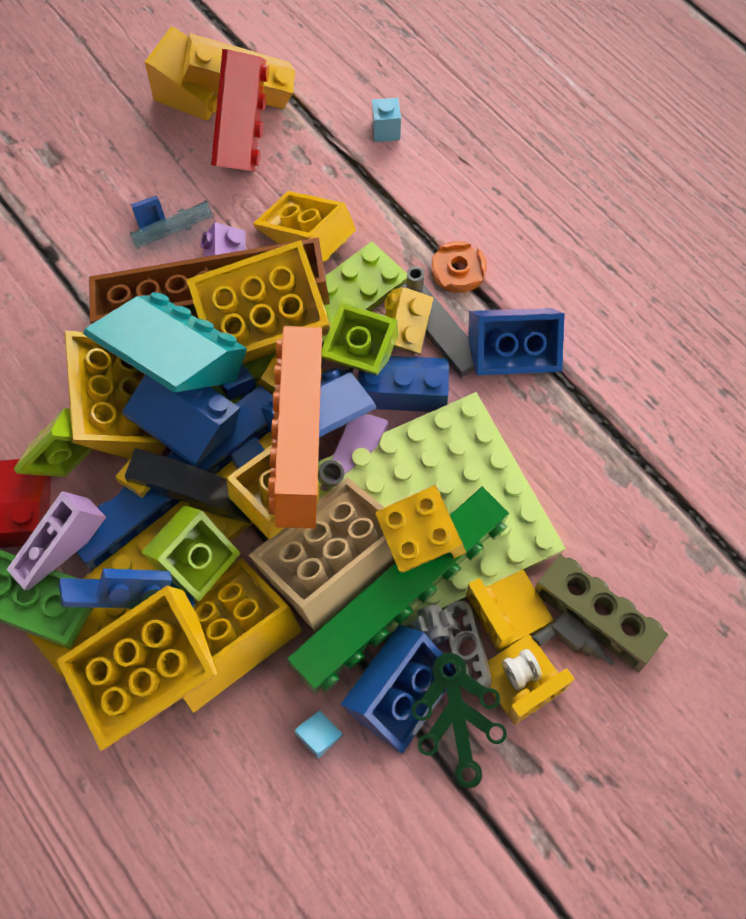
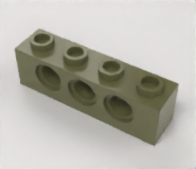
M562 554L556 558L536 584L535 589L542 600L561 614L567 611L593 632L592 635L599 639L603 646L638 672L645 667L669 635L663 630V626L652 617H645L636 610L635 605L625 597H618L609 590L608 585L603 580L591 577L583 571L582 566L576 560L566 558ZM567 586H577L581 590L582 595L571 594ZM594 606H604L609 615L602 616L598 614ZM621 625L632 627L635 631V636L626 635L622 631Z

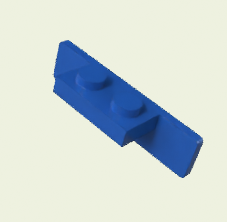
M103 568L100 579L61 578L59 581L61 604L64 607L133 609L165 586L180 588L172 582L170 571ZM185 593L194 609V599L187 593Z

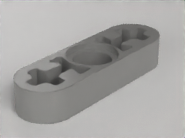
M455 601L446 608L447 613L451 612L455 628L448 629L451 651L465 661L467 667L466 674L473 677L471 668L467 665L473 664L474 670L482 676L477 681L486 688H490L492 678L477 615L466 602ZM460 611H463L466 615L463 617V624L468 631H462L460 624L455 620L458 618ZM466 640H474L476 643L474 652L468 656L461 655V644ZM463 688L467 693L475 696L474 694Z

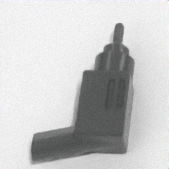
M564 611L558 619L532 636L539 646L556 637L575 653L581 650L588 657L592 655L595 658H603L610 665L614 664V661L604 654V648L599 644L601 641L592 635L593 632L567 611Z

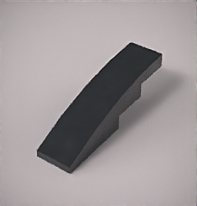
M135 448L124 476L127 482L157 489L159 495L188 502L189 507L251 523V520L229 498L227 479L186 463Z

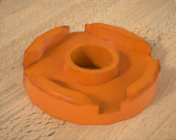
M453 241L443 244L432 257L431 274L435 282L445 290L457 293L474 290L483 282L486 276L487 260L483 252L479 248L476 250L474 247H471V244L468 242ZM454 263H462L466 268L456 270L452 265Z

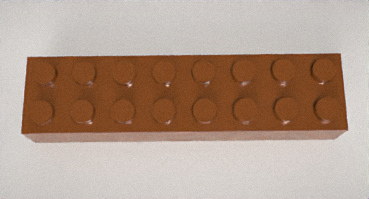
M319 237L301 240L323 304L328 305L330 300ZM293 242L89 276L90 323L96 322L137 296H147L153 292L167 296L169 302L189 309L191 315L198 318L186 279Z

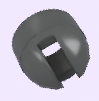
M334 460L324 462L318 470L319 482L322 486L328 488L337 486L344 478L342 465ZM323 472L332 479H335L336 481H332L331 479L323 475Z

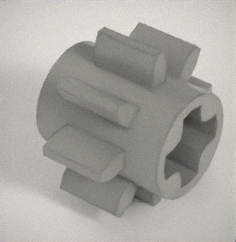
M430 605L418 610L417 621L412 622L413 629L423 632L433 644L442 643L450 638L448 629L455 628L451 612L447 613L446 609L442 610L440 605Z

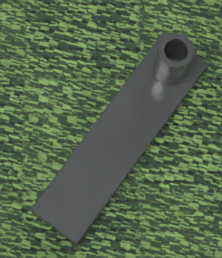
M417 266L409 268L406 284L401 287L434 297L424 285L423 269ZM434 297L425 334L445 358H448L449 364L462 378L475 370L468 336Z

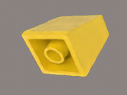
M171 26L144 62L153 100L208 121L212 114L216 112L218 91L182 82L188 36Z

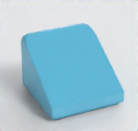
M320 710L294 730L295 735L318 759L343 736L341 731Z

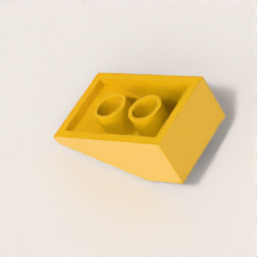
M287 191L253 223L257 230L278 244L319 237L323 262L327 261L330 255L356 231L346 203Z

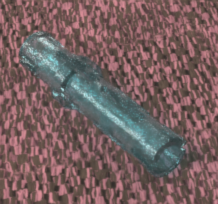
M205 200L186 210L183 208L178 209V213L154 222L137 231L130 232L137 250L182 229L190 230L192 225L212 218L213 213L208 202Z

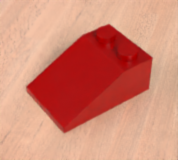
M20 459L0 460V548L23 546L50 509L51 476L16 474L14 467Z

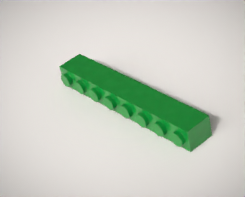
M483 486L480 487L450 514L466 550L465 554L454 558L452 553L448 552L403 573L399 571L397 564L394 563L287 658L290 668L314 695L321 689L324 693L330 690L339 681L340 678L337 675L346 666L351 670L365 657L362 652L372 644L374 647H377L389 635L388 628L395 622L399 625L405 622L414 612L411 608L419 600L423 603L427 602L437 592L438 589L435 586L443 579L447 582L450 581L461 570L459 564L466 558L471 561L478 556L484 549L482 543L489 537L493 540L499 537L507 528L505 522L509 512Z

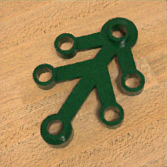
M444 653L435 660L433 665L435 680L423 698L413 704L412 714L420 721L430 718L433 712L432 705L445 688L449 703L428 734L423 735L419 739L418 749L426 756L435 754L439 747L438 742L452 723L459 757V764L455 768V779L460 786L470 789L476 787L481 782L482 769L472 757L466 720L485 733L487 739L493 744L502 743L506 739L507 731L502 724L493 723L462 700L460 686L479 697L481 705L487 709H493L499 705V693L493 688H486L466 674L467 667L465 661L459 655ZM448 663L454 664L457 669L456 674L452 677L446 676L443 672L444 666ZM486 692H493L496 695V702L493 705L484 703L483 696ZM420 703L426 704L429 708L428 714L424 717L418 716L416 713V707ZM498 726L502 729L503 735L499 740H494L490 737L489 732L492 727ZM425 738H431L434 741L435 748L432 751H425L422 748V741ZM469 767L475 771V778L473 780L466 781L463 779L462 771L465 768Z

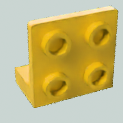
M436 485L382 508L375 513L397 567L402 573L448 552H451L454 558L466 553Z
M523 569L491 585L484 586L480 578L468 584L466 598L497 652L553 622V617Z
M529 634L488 660L492 678L490 688L495 689L499 693V704L514 726L568 690L575 680L567 668L558 673ZM529 649L536 658L543 677L537 682H527L523 689L517 691L505 674L502 660L508 657L514 659L519 656L520 651Z

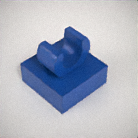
M157 195L130 204L141 233L167 224Z

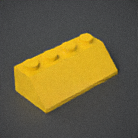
M188 34L182 82L218 91L222 49L260 56L266 60V65H269L270 69L268 82H264L263 93H266V105L284 110L294 89L295 69L290 62L195 34Z

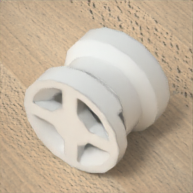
M529 649L520 651L519 656L514 659L508 657L502 660L505 674L517 691L523 689L527 682H537L543 677L540 666Z

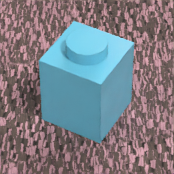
M398 98L372 99L374 142L400 140L401 113Z

